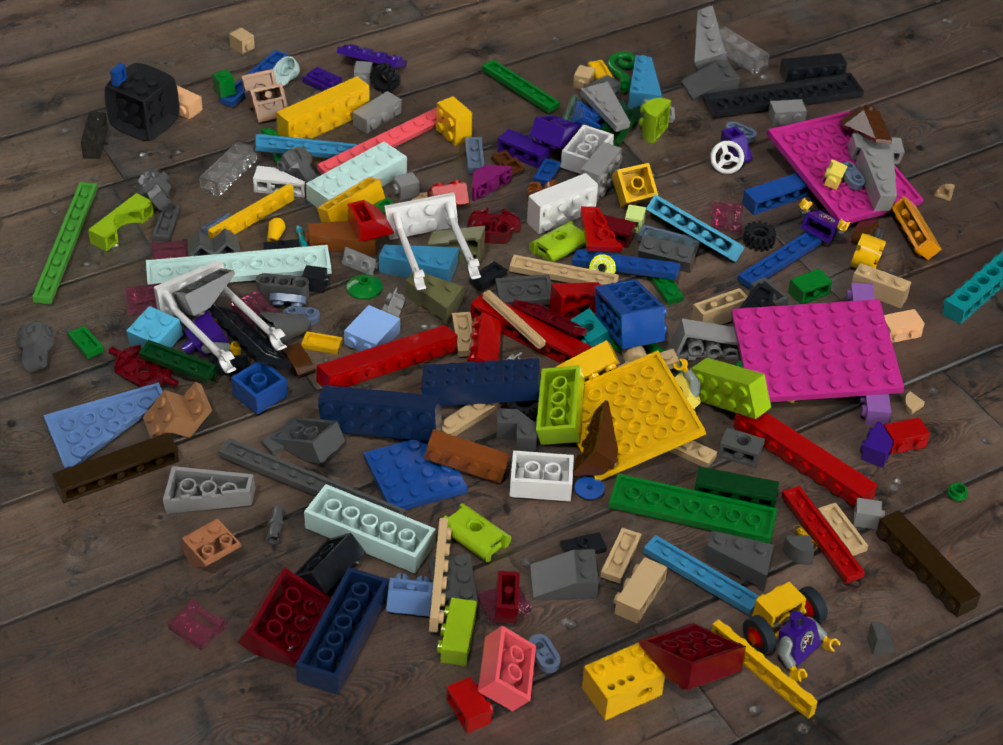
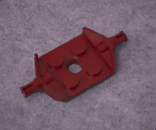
M140 344L124 350H119L114 346L109 348L108 353L117 357L114 363L115 373L140 387L159 383L160 387L166 384L173 388L178 386L179 381L171 377L172 370L139 358Z

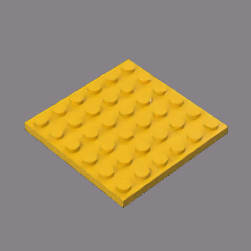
M658 350L584 382L580 442H575L582 454L584 447L581 444L589 433L587 429L593 413L605 400L609 402L618 447V462L612 470L609 469L604 475H593L595 480L606 479L706 435L705 428Z

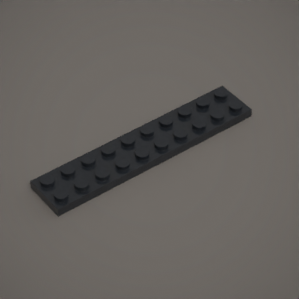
M851 73L707 93L703 94L702 100L714 118H721L724 116L769 110L770 101L802 99L805 105L863 96L864 90Z

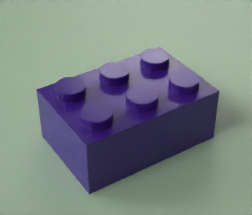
M555 115L535 117L529 136L533 137L534 141L538 143L546 142L549 144V147L559 149L566 147L582 126Z

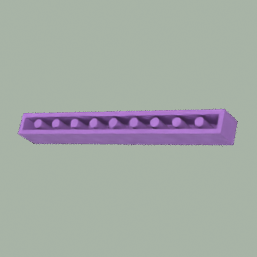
M851 282L850 290L846 291V300H875L873 284ZM889 394L859 396V403H862L860 414L861 417H864L865 425H875L877 421L881 422L883 426L889 423L891 416Z

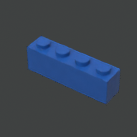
M794 173L744 190L742 204L753 215L806 198L810 196L811 190L798 173Z

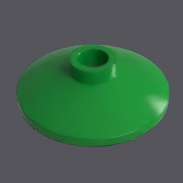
M360 274L349 279L346 284V290L353 298L369 300L381 294L383 284L379 278L373 275Z

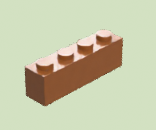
M433 429L424 459L501 484L510 454Z

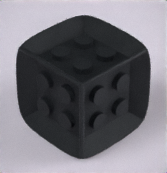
M133 63L126 67L127 79L119 86H113L111 80L105 86L107 116L111 126L118 131L140 140L150 141L167 130L179 116L177 84L170 74L143 63Z

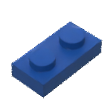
M545 158L535 174L533 182H540L542 186H545V183L554 180L561 168V162Z

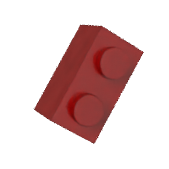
M920 417L884 424V428L893 440L890 454L903 453L927 446L930 432Z
M471 677L446 686V701L466 733L491 724V715L493 713L490 701H486L483 694L478 692L479 684H475Z

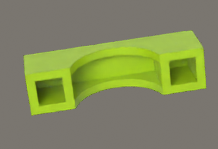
M137 193L88 229L90 244L107 252L119 242L117 230L121 226L129 223L143 224L154 215L153 202Z

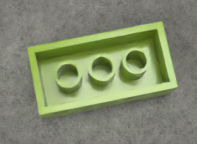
M705 358L691 368L700 381L699 397L701 402L757 419L771 408L765 374L711 358Z
M580 365L544 368L541 370L536 432L541 445L580 442L585 381Z

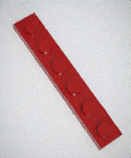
M801 486L782 491L781 497L809 535H811V538L843 581L847 584L864 578L865 571Z

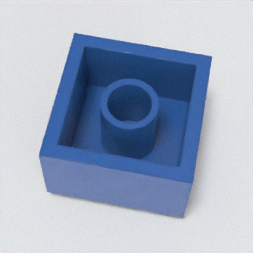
M258 361L231 377L232 394L256 414L261 413L288 396L287 379L268 364L264 365Z

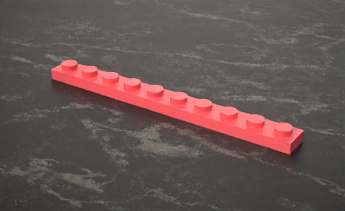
M437 107L317 164L316 169L321 174H324L383 141L394 148L435 128Z

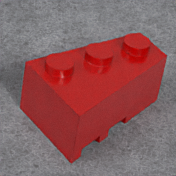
M599 282L551 284L549 309L570 320L589 308L593 313H596L594 287L600 286Z

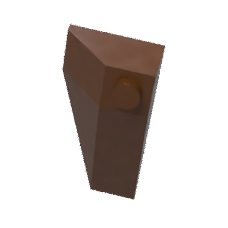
M865 104L864 107L858 106L839 121V125L847 130L853 128L854 133L864 135L863 137L869 140L892 144V139L880 112L873 105Z
M607 400L593 413L587 429L589 433L581 444L584 447L582 455L578 454L573 469L575 476L604 475L609 469L612 470L618 462V447L610 406Z

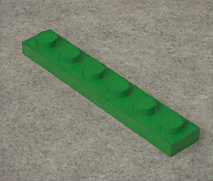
M494 59L482 65L483 72L548 114L560 108V101Z

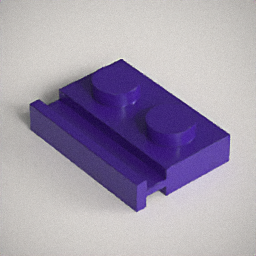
M316 67L307 73L306 77H302V83L317 90L325 91L342 83V78Z

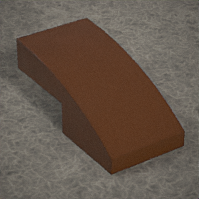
M507 150L493 154L491 157L495 165L511 166L512 176L525 171L524 166L517 157L512 158Z
M861 220L853 231L851 241H859L862 233L874 236L873 231L879 227V220Z
M299 342L281 349L283 355L293 363L292 369L297 379L315 373V366Z

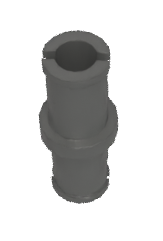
M279 505L272 507L271 518L267 522L268 533L266 541L273 545L279 542L280 532L284 527L283 516L285 509Z

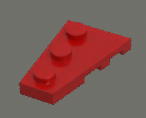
M581 206L580 215L587 251L622 252L623 246L615 239L616 235L609 229L608 222L599 207Z

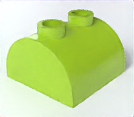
M654 98L642 104L640 113H643V117L639 121V126L642 127L641 135L647 142L654 144L668 128L671 100Z

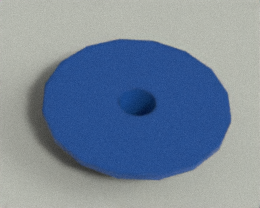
M590 476L578 479L574 487L575 492L580 497L590 500L601 497L605 489L601 480H595L594 477Z

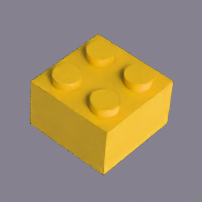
M454 96L437 102L436 130L454 146L465 143V137H472V112Z
M649 163L619 169L611 175L621 208L649 202L655 194L658 196Z

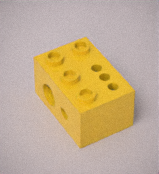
M638 642L584 666L582 689L603 719L608 720L661 696L665 675L640 647Z

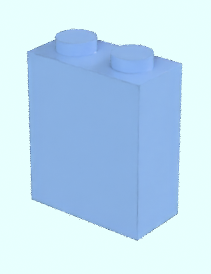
M368 305L344 330V345L358 351H363L391 342L400 333V318Z

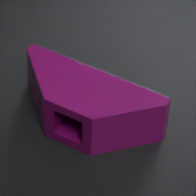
M484 165L473 171L472 201L475 202L512 180V167Z

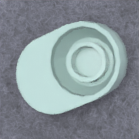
M283 57L273 68L277 84L282 83L284 87L290 80L295 79L299 75L300 66L293 57Z

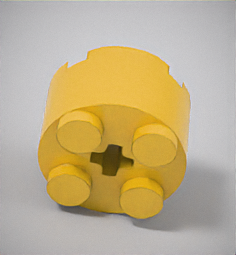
M862 233L850 266L857 269L861 263L876 269V264L879 262L882 254L881 251H883L886 241Z

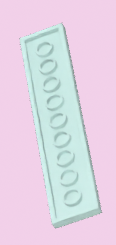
M328 245L146 260L148 290L217 260L223 263L224 269L234 270L235 275L229 283L253 281L262 273L302 276L306 265L325 267L328 274H332Z

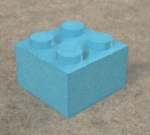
M151 306L126 330L130 346L140 344L141 349L148 339L172 348L183 335L180 319Z

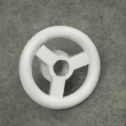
M733 141L718 143L712 149L710 155L712 166L722 174L735 173L744 162L742 148ZM727 146L734 147L738 151L739 157H735L731 152H728ZM722 147L723 153L720 156V162L717 164L715 156ZM729 155L730 160L726 161L724 156ZM732 162L737 163V165L731 169L721 168L723 165H730Z

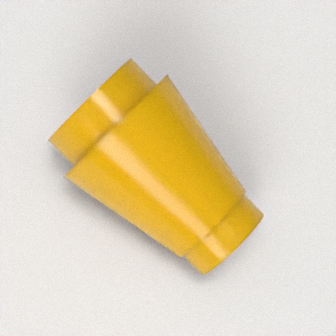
M273 218L268 223L267 242L280 239L286 229L285 222L282 219Z

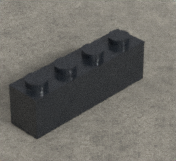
M841 53L781 59L779 72L785 82L845 74L847 62Z

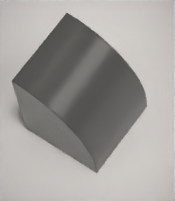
M811 535L786 536L783 547L785 555L795 563L811 565L814 555Z
M871 622L867 640L872 654L894 653L895 645L888 627L881 622Z

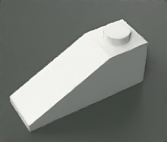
M257 166L253 177L254 192L271 194L283 186L291 184L294 187V196L305 198L304 181L279 171V169L274 167Z

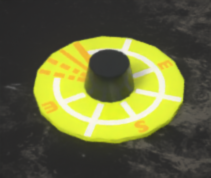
M601 254L591 260L589 269L614 274L616 264L610 256Z

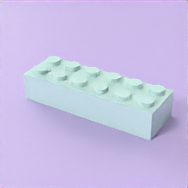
M383 141L306 183L307 200L314 206L319 207L369 176L380 179L382 186L393 181L395 176L407 173V156Z
M327 484L324 485L304 511L306 529L328 538L352 533L366 554L416 574L435 546V528Z

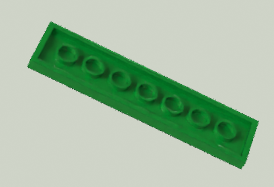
M619 473L608 508L769 544L778 510L773 507Z

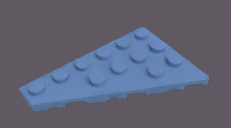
M155 383L43 415L63 468L67 469L84 462L143 418L156 399L162 394L163 391L160 384Z

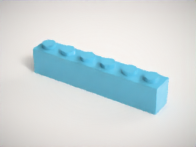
M656 194L646 208L651 213L734 262L738 260L745 248L735 240Z

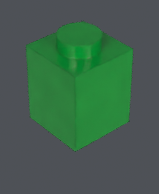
M227 69L212 74L213 90L220 98L236 94L234 77Z

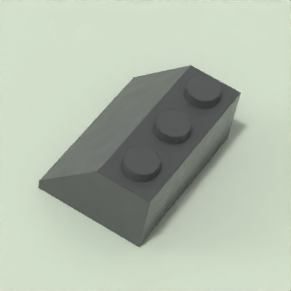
M648 229L642 237L638 249V257L681 263L680 271L690 273L700 241Z

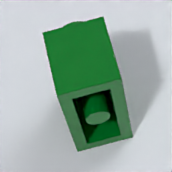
M819 268L790 279L788 293L795 301H798L800 304H806L830 295L832 280Z

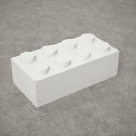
M584 173L529 195L527 223L538 234H541L580 218L581 206L596 207L598 184L588 174Z

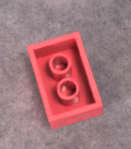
M504 626L487 635L484 642L478 692L511 711L529 702L536 645Z

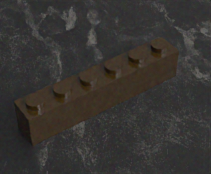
M165 433L52 474L54 485L64 504L179 462L178 448L170 434Z
M900 510L879 519L876 533L880 539L887 543L891 550L904 561L905 565L918 576L919 580L931 590L933 595L940 599L949 611L956 617H959L977 607L981 594Z

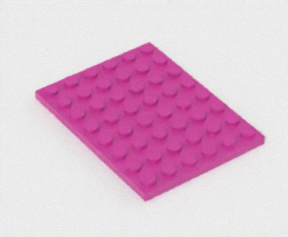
M850 111L768 129L766 135L832 217L839 221L842 218L845 222L854 223L894 212L892 208L890 211H874L864 186L861 190H853L846 184L843 178L837 190L824 185L826 181L824 175L831 160L839 163L852 162L856 166V160L850 158L848 143L854 133V129L850 128V130H847L839 125V121L848 115ZM895 166L897 197L893 204L906 196L916 206L922 205L924 199Z
M880 299L732 309L731 311L743 368L765 374L770 402L904 392L902 377Z

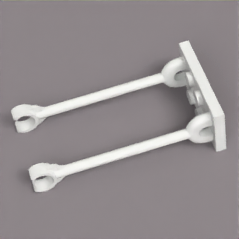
M454 192L384 206L386 219L394 231V234L388 235L390 240L400 238L413 271L416 290L426 289L423 279L425 275L423 269L420 270L407 236L448 228L453 229L467 260L470 278H481L477 267L480 266L477 258H473L458 225Z
M217 260L154 286L157 310L180 319L218 358L220 366L225 373L235 371L236 368L230 363V360L234 359L233 354L230 351L220 350L180 310L173 295V292L220 268H224L223 263ZM227 286L224 288L219 296L226 295L269 336L271 345L276 351L287 347L280 340V338L285 336L281 329L270 327Z

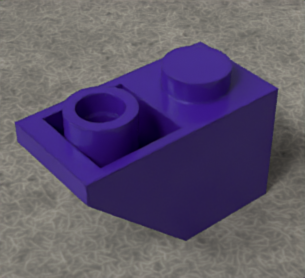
M736 126L722 130L720 142L733 141L737 143L744 153L743 163L751 161L753 157L745 134ZM727 146L728 152H731L735 157H739L738 151L734 147Z
M877 421L874 428L870 427L866 437L868 439L863 440L860 451H863L861 460L883 468L890 456L893 440L882 423Z

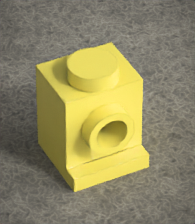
M831 160L824 175V178H826L824 185L837 190L848 166Z

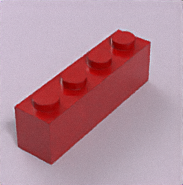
M483 311L479 317L474 318L471 324L473 330L470 334L471 343L468 348L470 350L467 358L468 362L498 361L502 321Z

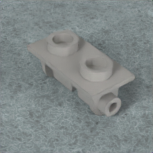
M345 247L342 264L369 275H373L374 270L379 269L377 259Z
M396 287L393 293H388L385 299L387 305L384 304L381 310L399 317L405 303L404 295L396 293L398 289Z

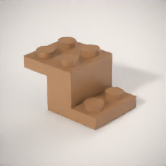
M273 69L241 76L248 108L254 109L257 123L277 119L276 112L288 107L282 83L277 84Z
M194 382L184 396L164 390L145 413L143 420L150 438L165 433H174L191 438L211 413L212 408L202 385Z

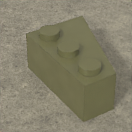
M485 226L460 228L473 258H477L480 265L484 255ZM453 229L432 231L427 246L459 247L458 263L468 265Z
M412 272L406 279V297L421 308L425 307L430 310L431 315H437L447 325L452 318V313H456L463 304V286L424 273L425 277L423 279L426 289L416 290Z

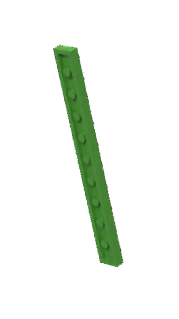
M79 183L32 296L33 303L52 304L97 192V183Z

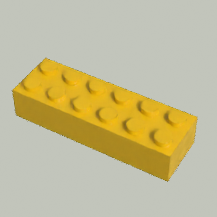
M356 76L277 111V133L282 137L312 139L352 121L353 111L369 102V85Z

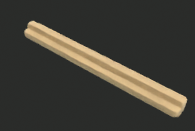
M491 290L484 291L483 299L538 349L546 345V340Z

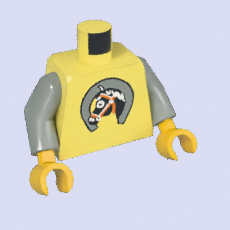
M680 358L682 367L677 362H674L673 366L676 370H682L683 372H680L675 379L694 410L701 402L699 397L700 381L693 371L687 368V360Z

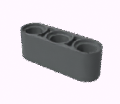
M262 273L256 277L257 294L260 297L269 298L270 293L306 296L307 299L310 297L309 280L305 277Z

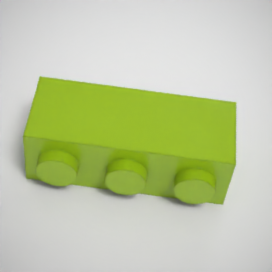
M451 598L450 606L445 607L444 619H447V621L441 626L440 635L443 636V640H439L437 646V653L441 654L440 663L467 666L477 614V601Z

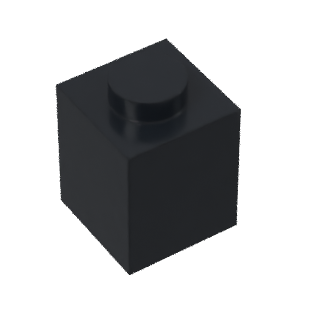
M305 266L302 277L309 280V291L324 293L326 286L330 284L327 268Z

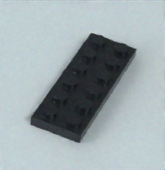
M215 303L208 308L212 313L211 316L220 321L222 327L230 330L229 334L238 338V342L241 345L248 347L247 351L257 356V360L264 365L269 363L278 370L282 368L288 371L291 370L293 363L280 351H276L271 343L238 312Z

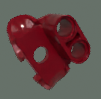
M487 207L478 211L475 210L471 213L467 222V227L485 226L484 243L505 244L510 240L513 231L521 230V222L518 215L509 212L505 208L501 210L503 215L487 214L489 211Z

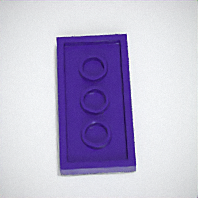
M344 44L342 47H337L336 53L378 64L386 62L395 68L406 67L407 60H403L402 56H392L382 51L375 52L373 49L365 47L358 48L359 46L354 44Z

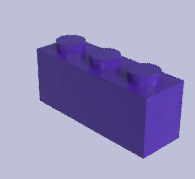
M508 129L498 138L497 152L507 150L512 158L517 157L519 161L539 169L545 158L551 159V147L548 144L538 143L533 138L514 130Z

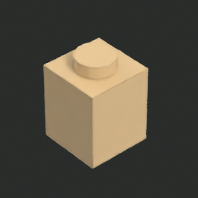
M239 28L229 33L230 47L242 55L255 49L254 35L245 29Z
M579 65L574 74L573 89L581 90L585 85L593 82L595 68Z

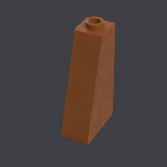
M348 221L309 223L308 231H305L306 242H309V246L328 245V251L343 253L345 247H348L368 256H376L375 238L360 242Z

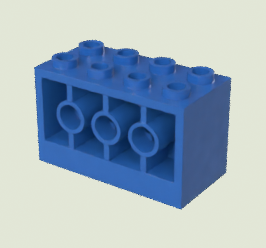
M637 279L594 287L596 317L622 349L665 341V334L667 333L664 317L667 314L666 308Z

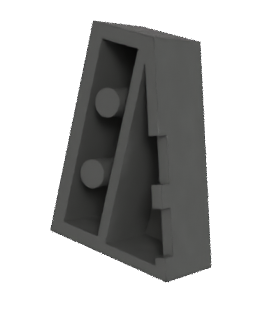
M712 531L705 562L727 574L731 572L739 576L741 581L745 583L748 581L758 586V590L764 592L774 545Z

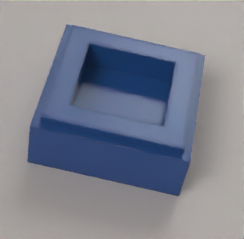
M119 63L110 71L113 86L117 87L127 79L126 67L123 63Z

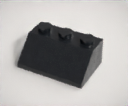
M352 533L329 538L294 574L327 595L336 588L335 584L342 580L348 567L353 568L361 562L360 558L366 552Z

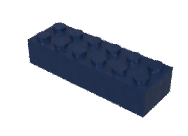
M539 358L424 365L421 392L425 395L440 396L441 406L539 400L541 381Z
M324 385L318 397L320 419L338 421L342 433L429 441L433 429L438 431L442 429L440 396Z
M348 567L296 664L297 682L339 694L388 598L389 579Z

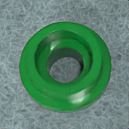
M956 482L949 486L947 494L952 500L964 501L968 496V491L964 484Z

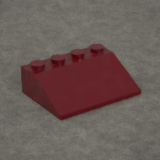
M284 567L273 579L237 643L255 655L296 668L302 652L332 598Z
M695 623L639 640L640 647L669 681L679 685V688L683 690H691L697 686L705 685L711 681H716L742 671L746 646Z

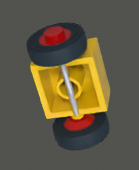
M790 582L782 586H776L773 591L766 595H760L755 601L753 615L743 623V633L748 644L763 655L773 651L776 647V639H778L780 628L790 620V614L794 611H799L804 616L812 617L818 624L823 622L828 615L823 597L813 587L805 586L797 590Z

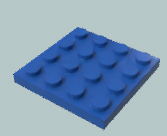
M408 440L363 452V458L384 501L408 510L465 494L468 491V487L459 470L424 459L429 441Z

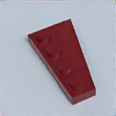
M514 299L513 307L535 316L548 324H552L559 330L567 331V334L570 336H586L587 328L542 304Z

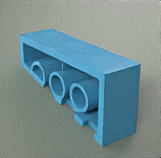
M636 55L628 108H634L638 105L641 107L644 99L662 98L652 57L645 55Z
M402 245L383 246L379 255L380 273L405 278L410 276L413 271ZM410 246L420 270L423 269L426 274L451 282L458 266L459 247Z

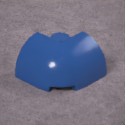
M580 101L575 104V115L570 118L573 123L581 126L584 124L599 130L605 122L594 108L590 109Z

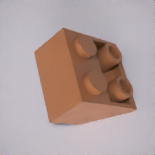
M218 518L182 537L184 556L194 567H206L241 547V543Z

